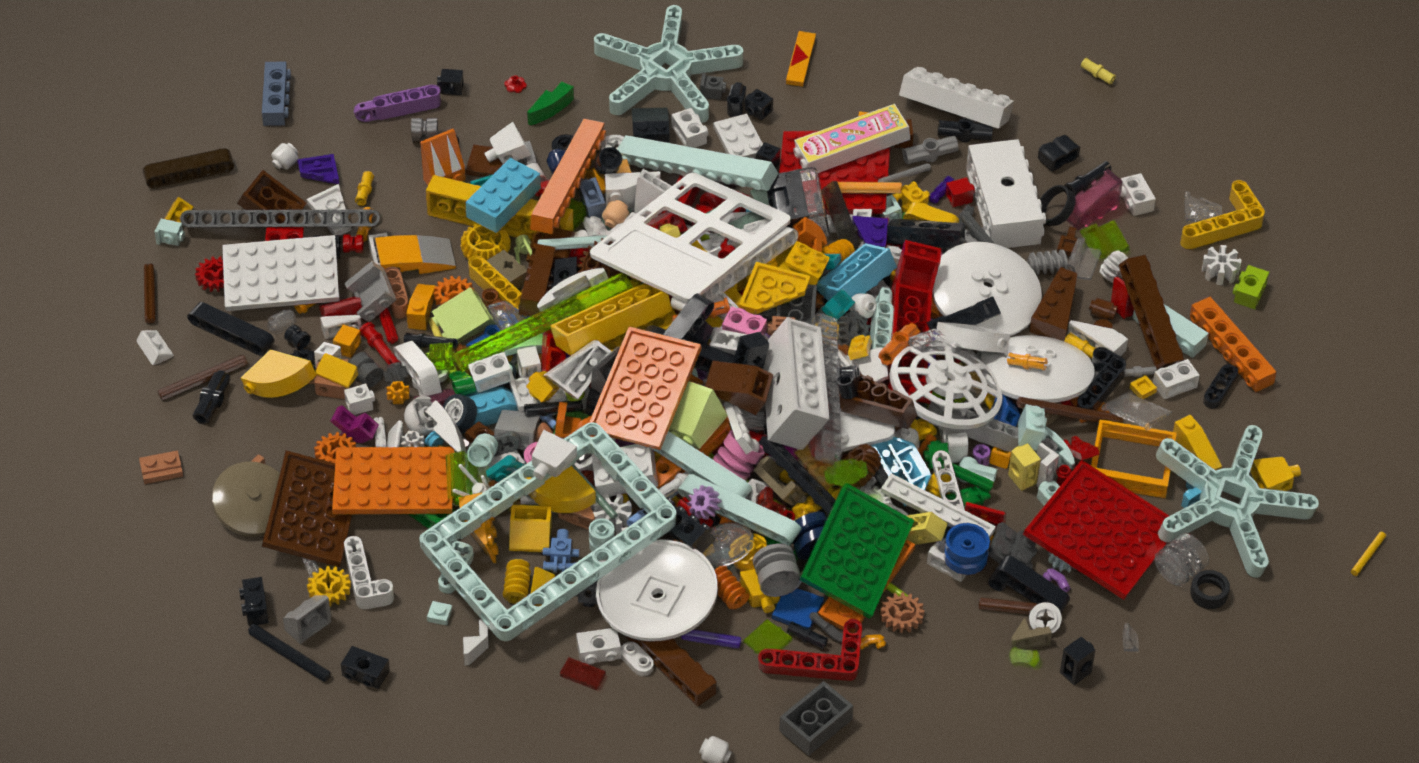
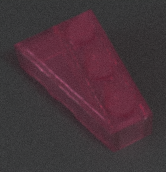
M1107 169L1104 171L1105 176L1099 181L1094 180L1091 182V188L1086 192L1081 191L1075 196V207L1067 221L1073 227H1076L1077 230L1089 226L1093 221L1102 218L1108 212L1114 211L1119 207L1123 181L1111 170Z

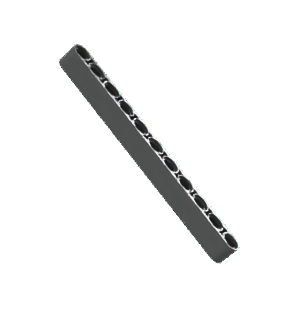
M372 209L187 210L181 214L180 221L182 225L190 228L378 227L383 222V216L379 211ZM320 213L322 221L317 224L314 221V217ZM338 213L340 221L335 224L333 216ZM357 213L359 220L353 224L351 216ZM373 213L377 215L375 223L369 221V217ZM192 214L194 221L188 224L187 217ZM208 214H211L212 221L211 223L207 224L205 222V217ZM226 214H229L231 218L228 224L223 222V217ZM244 214L249 216V221L246 224H243L241 221ZM262 214L267 216V221L264 224L260 222ZM280 214H284L286 218L282 224L278 222ZM298 214L304 216V220L300 224L296 221Z

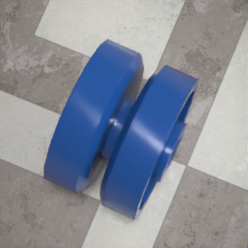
M961 523L953 526L947 532L944 559L946 565L954 572L964 575L976 574L983 570L987 565L990 539L988 533L982 527L972 523Z

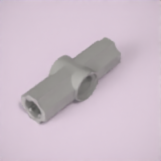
M955 136L940 140L927 138L921 145L903 149L902 154L906 164L922 160L934 162L938 156L958 151L959 146Z

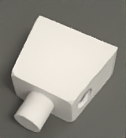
M513 122L490 138L493 148L484 153L489 162L499 158L502 164L509 158L518 161L531 155Z
M543 430L532 454V465L536 468L533 475L539 480H543L546 474L558 477L577 457V446Z

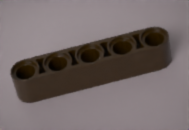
M222 148L151 163L143 168V174L147 186L157 188L230 172L234 168V162L230 150Z

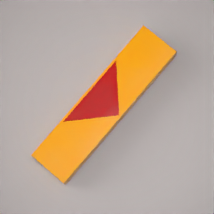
M798 32L786 84L804 86L816 33Z

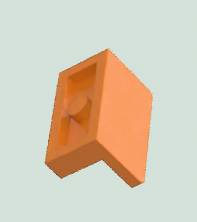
M559 402L555 435L561 438H566L575 432L577 424L581 421V418L566 416L567 402Z

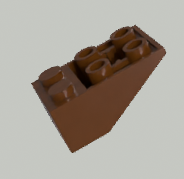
M712 361L705 387L713 389L717 397L756 415L766 403L774 374L757 366Z

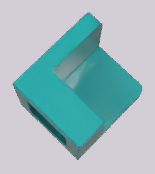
M841 289L821 310L835 322L850 309L855 301Z

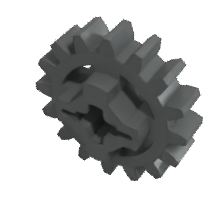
M858 311L845 313L844 316L840 317L842 322H837V325L840 327L838 340H842L841 345L846 344L850 347L851 340L854 337L870 335L868 329L871 326L866 324L868 319H863L861 315H858Z

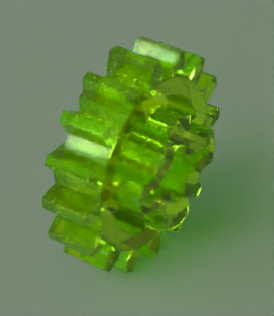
M857 459L839 460L832 465L833 467H827V470H824L826 482H829V484L834 483L838 486L846 483L855 484L860 478H864L868 474L866 462H863V460L857 461Z

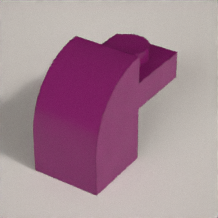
M343 405L337 407L330 421L342 431L340 436L346 433L347 438L352 437L353 442L364 443L371 440L379 426L367 413L356 417Z

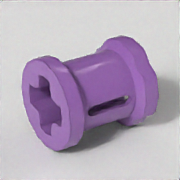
M984 444L976 445L973 448L974 459L978 464H981V461H983L982 465L988 466L989 447Z

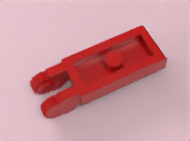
M1078 436L1071 438V445L1068 440H1063L1069 447L1073 457L1085 460L1100 454L1098 447L1080 440Z

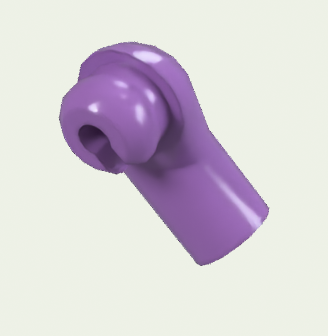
M1047 569V572L1043 574V577L1050 582L1055 580L1063 591L1068 592L1071 589L1065 576L1054 569Z

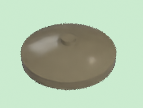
M252 461L237 463L224 470L214 484L211 499L212 507L218 520L227 529L236 534L247 537L264 536L280 473L271 466Z

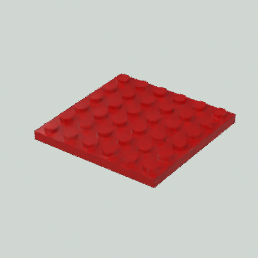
M783 131L779 173L800 170L807 210H816L813 193L819 192L818 181H820L826 215L853 214L854 209H872V214H883V212H886L887 193H831L829 186L831 182H878L879 179L889 176L891 147L810 176L807 170L802 169L800 158L795 157L793 148H795L794 140L818 131Z
M1081 460L1027 526L1023 535L1125 600L1168 542H1164L1159 538L1158 531L1164 519L1169 517V515Z

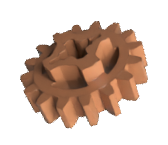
M904 592L901 593V596L894 593L893 598L887 596L886 602H882L880 610L881 621L886 622V628L892 626L893 632L897 629H900V633H903L904 629L911 632V627L918 629V624L923 623V603H919L918 597L912 599V594H909L907 597Z

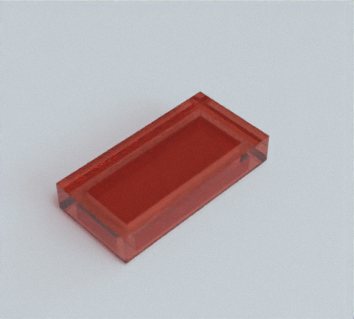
M568 657L560 671V677L594 690H598L606 676V671Z

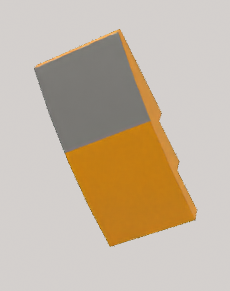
M420 235L375 238L380 266L384 270L388 267H399L400 272L418 269L419 274L456 269L450 239Z

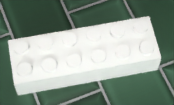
M916 67L904 75L899 93L900 96L998 129L1009 121L1014 100L1009 99L1006 95H996L991 90H981L973 84H963L958 79H948L940 73L927 72L922 67Z

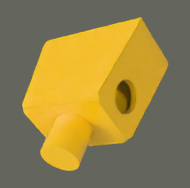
M1283 457L1254 459L1250 471L1259 488L1289 491L1293 486L1294 477L1301 476L1299 465L1288 466Z
M755 569L741 571V587H744L746 593L749 594L748 601L751 607L762 606L765 613L774 611V604L779 602L780 596L771 597L763 594L760 590Z

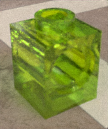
M453 343L430 344L426 357L433 363L436 370H454L455 353Z

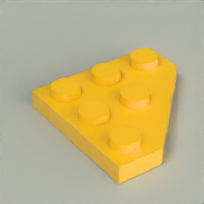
M756 262L740 300L739 308L747 312L759 314L804 296L811 276Z

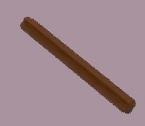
M1019 397L1016 402L1017 407L1024 409L1025 405L1028 404L1038 406L1048 414L1099 423L1100 419L1123 423L1124 421L1123 416L1026 397Z

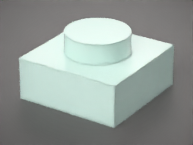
M432 601L427 615V622L447 626L452 612V605Z

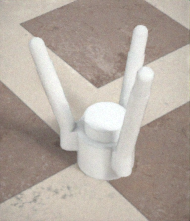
M459 464V468L474 484L472 487L473 494L483 493L491 488L484 475L481 476L483 483H478L466 468ZM457 489L452 490L453 493L460 496L470 495Z

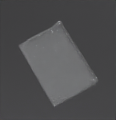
M1128 392L1102 405V411H1109L1143 426L1146 430H1150L1152 425L1172 414V411Z

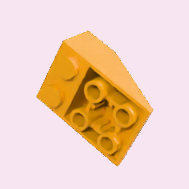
M482 493L459 497L460 508ZM491 517L470 534L491 561L497 563L496 555H499L497 543L494 542V538H497V532L492 521H495V517Z

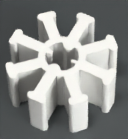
M1220 245L1219 253L1214 250V247H1210L1203 259L1202 272L1206 271L1205 279L1210 281L1211 278L1218 276L1217 285H1223L1224 277L1229 283H1233L1240 271L1241 259H1237L1238 252L1233 249L1229 254H1225L1226 245Z
M604 494L602 497L616 511L618 516L615 519H611L597 502L593 504V514L595 520L600 518L610 520L614 525L617 535L621 532L623 526L629 527L627 520L632 517V504L630 501L623 503V495L616 494L614 502L610 501L609 494Z

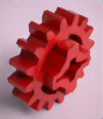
M212 256L211 260L204 259L205 263H199V267L195 269V277L198 286H203V290L209 288L210 292L214 289L220 292V288L224 289L223 260L221 256L218 259Z

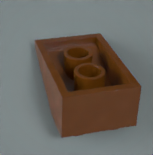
M264 170L260 172L237 202L245 210H302L307 204ZM262 214L260 219L267 221L266 214ZM280 214L278 222L280 224L284 223L285 215Z

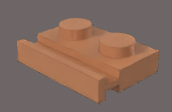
M178 450L139 458L144 484L183 477Z

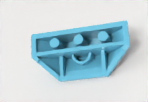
M504 386L491 388L480 393L476 390L474 393L463 395L474 400L477 406V416L473 425L478 421L485 426L497 423L502 410L518 411L512 391Z
M894 437L889 441L870 445L880 454L882 458L881 465L888 476L892 473L926 490L932 475L914 443Z

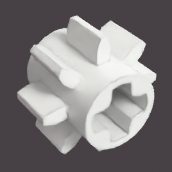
M408 431L405 436H401V447H424V435L420 436L416 431Z

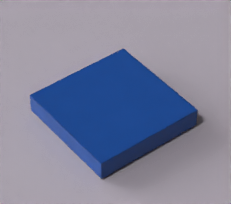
M796 589L787 595L781 596L772 614V619L787 625L794 621L805 628H811L814 621H811L809 615L812 612H819L824 603V597Z

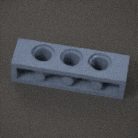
M265 62L262 101L263 126L285 125V118H289V109L286 105H289V94L287 92H290V81L288 79H291V70L287 69V62Z

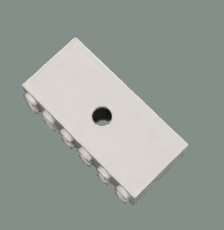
M1019 139L968 146L966 172L970 184L972 183L975 187L974 198L983 227H987L985 232L995 244L1005 248L1041 244V238L1044 236L1043 224L1046 223L1045 213L1041 211V200L1037 199V188L1033 186V175L1028 171L1029 163L1024 158V147L1020 146Z
M787 317L768 339L769 349L763 366L764 370L774 374L765 403L767 434L769 441L803 450L829 420L821 327Z

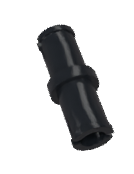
M791 621L787 628L788 634L802 639L804 643H811L822 650L827 645L829 638L814 632L810 627L805 628Z

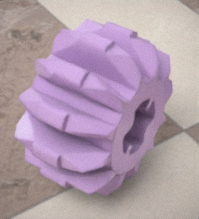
M701 485L699 489H693L694 495H688L691 498V501L687 503L691 507L690 513L695 514V517L698 519L703 518L707 520L709 516L714 517L715 510H720L717 504L722 502L718 498L720 494L710 486L706 488V486Z

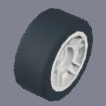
M454 394L442 406L452 417L460 433L470 429L476 420L477 406L474 400L469 397Z

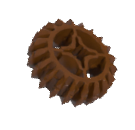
M868 444L860 445L858 448H854L853 451H849L843 460L840 461V464L848 472L836 482L837 486L841 488L845 482L859 490L862 486H865L875 476V473L879 470L878 467L881 465L882 458L878 451Z

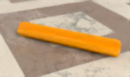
M831 182L829 189L831 193H902V183Z

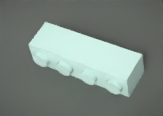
M1164 304L1166 312L1169 314L1172 328L1176 333L1179 347L1184 354L1193 358L1206 346L1209 333ZM1134 311L1133 319L1139 324L1136 313Z

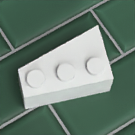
M593 340L548 371L544 376L572 398L579 399L591 382L592 369L612 351L598 340Z

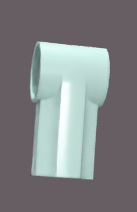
M963 457L961 459L960 467L990 479L995 483L998 469L978 464L972 457ZM957 478L958 480H960V481H962V482L969 483V482H966V481H964V480H962V479H960V478Z

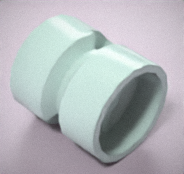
M484 433L477 436L467 451V457L471 464L476 467L487 466L498 451L497 440L490 434Z
M600 518L590 523L589 548L592 552L615 536L614 525L610 520Z

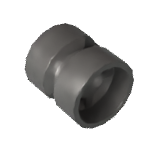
M412 118V141H423V139L438 135L437 118H427L426 121L422 118Z

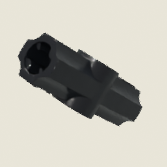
M968 118L960 119L959 122L939 120L937 135L955 136L961 142H969L971 139L992 140L993 127L985 124H975Z
M219 370L214 372L208 386L203 387L201 390L199 403L193 413V419L200 424L205 425V423H209L216 407H221L223 403L224 392L231 380L230 375L225 371Z

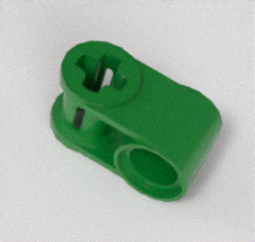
M464 370L449 374V378L452 380L453 394L467 395L476 392L472 376Z

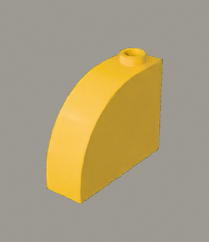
M269 350L241 377L247 393L273 398L301 389L317 375L310 360Z
M573 466L564 470L558 477L552 476L545 481V484L528 494L538 505L552 506V511L557 513L578 512L596 503L595 490Z

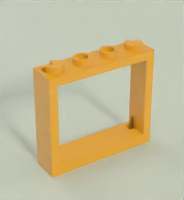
M1100 419L1095 446L1098 447L1100 453L1102 438L1106 437L1159 447L1164 439L1169 438L1175 441L1177 433ZM1099 455L1092 457V467L1133 493L1166 499L1170 469L1165 466L1163 479L1097 468Z

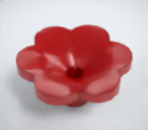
M517 75L511 76L509 80L504 82L508 92L521 93L522 89L527 87L524 78Z

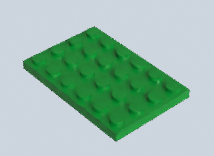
M845 482L799 580L870 619L873 616L914 520Z

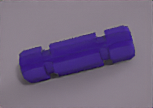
M946 176L934 191L931 192L929 202L936 204L940 200L939 198H942L946 193V183L954 181V178Z

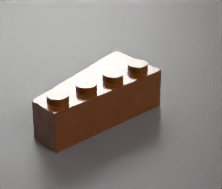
M533 243L518 314L541 318L537 304L551 290V283L554 282L552 267L556 247Z
M1060 267L1031 317L1030 333L1065 341L1078 273Z
M861 371L858 393L854 398L843 399L840 392L836 395L841 411L905 429H909L917 417L913 399L896 390L888 389L887 385L875 382L872 377L862 375Z

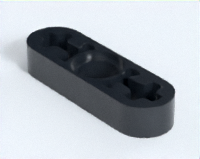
M1226 364L1222 366L1204 394L1203 403L1206 407L1215 409L1220 406L1237 379L1238 369L1234 365ZM1223 384L1226 388L1219 389L1216 385Z

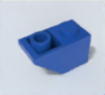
M1002 394V404L994 419L1016 427L1020 413L1013 400ZM995 398L992 408L995 406L997 398Z

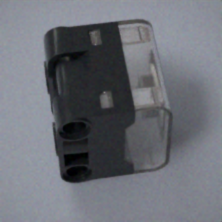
M808 167L778 173L770 189L767 191L770 206L790 216V224L787 227L793 228V224L807 217L821 227L827 238L830 235L817 168Z

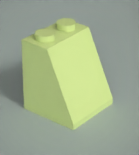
M471 287L432 311L434 323L437 327L441 326L444 331L442 336L445 338H456L458 343L484 331L487 326L496 324L478 293Z
M688 381L668 431L692 447L700 449L728 415L713 389Z

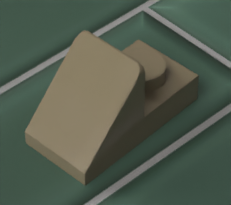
M1024 618L1011 638V653L1050 645L1052 634L1050 627H1038L1030 630Z

